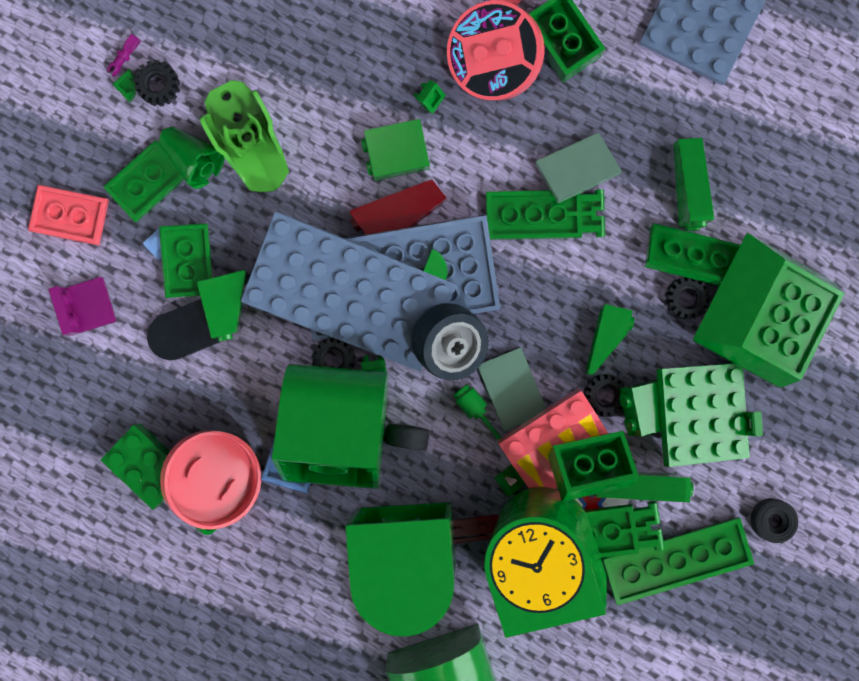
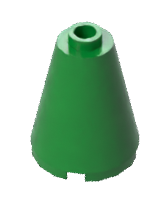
M175 126L167 127L161 131L159 144L186 183L193 189L207 186L210 183L207 179L212 174L216 177L220 173L225 157L217 152L212 144Z

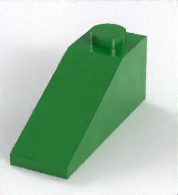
M607 304L601 305L585 374L593 375L624 339L628 330H632L635 317H632V310Z

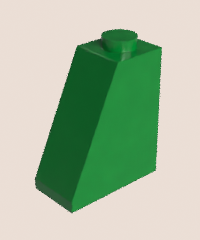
M245 270L197 282L211 338H218L219 342L233 339L232 334L238 333L243 306L241 300L248 278Z

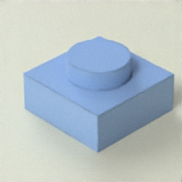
M157 229L143 244L158 261H162L159 229Z

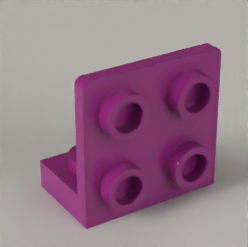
M103 277L67 288L55 286L48 289L62 335L74 336L117 321Z

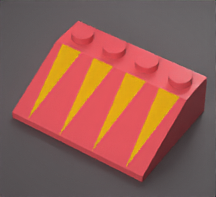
M577 388L500 438L498 444L529 489L536 487L556 489L557 484L548 458L551 448L554 445L609 433L582 391Z

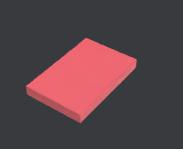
M38 185L28 231L100 245L109 199Z

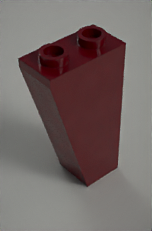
M433 179L351 210L349 213L352 219L349 221L357 232L362 229L365 235L413 227L445 203L447 198Z

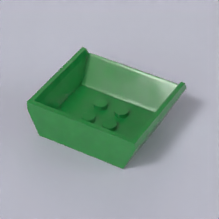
M747 232L693 338V342L766 382L782 388L802 380L845 293L831 280Z

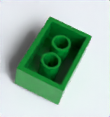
M549 0L529 13L541 30L544 40V57L562 83L602 57L606 48L573 0Z
M135 424L100 461L152 510L160 507L165 502L161 491L160 478L163 463L170 450L142 424Z
M624 431L554 445L548 454L562 501L630 487L639 478Z

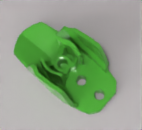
M233 80L211 90L205 100L207 115L201 116L199 120L214 148L225 157L250 191H276L286 179L289 169L274 131L272 118L256 90L251 91L244 82ZM227 93L231 94V98L228 101H224L223 96ZM234 113L242 115L241 121H234Z

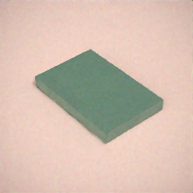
M599 132L539 159L535 164L557 203L608 181L622 172Z
M521 347L481 363L480 367H478L504 431L525 423L546 409Z

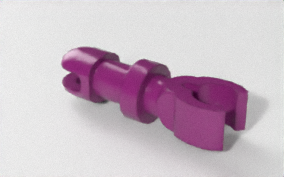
M133 34L127 38L122 50L118 49L116 52L118 54L117 57L108 65L107 73L115 67L111 76L118 75L125 61L128 62L130 60V54L140 44V39Z

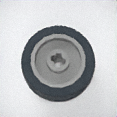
M445 303L433 306L419 317L413 328L411 344L417 360L428 372L440 379L454 381L471 375L480 367L487 355L489 337L483 323L472 312L462 306Z

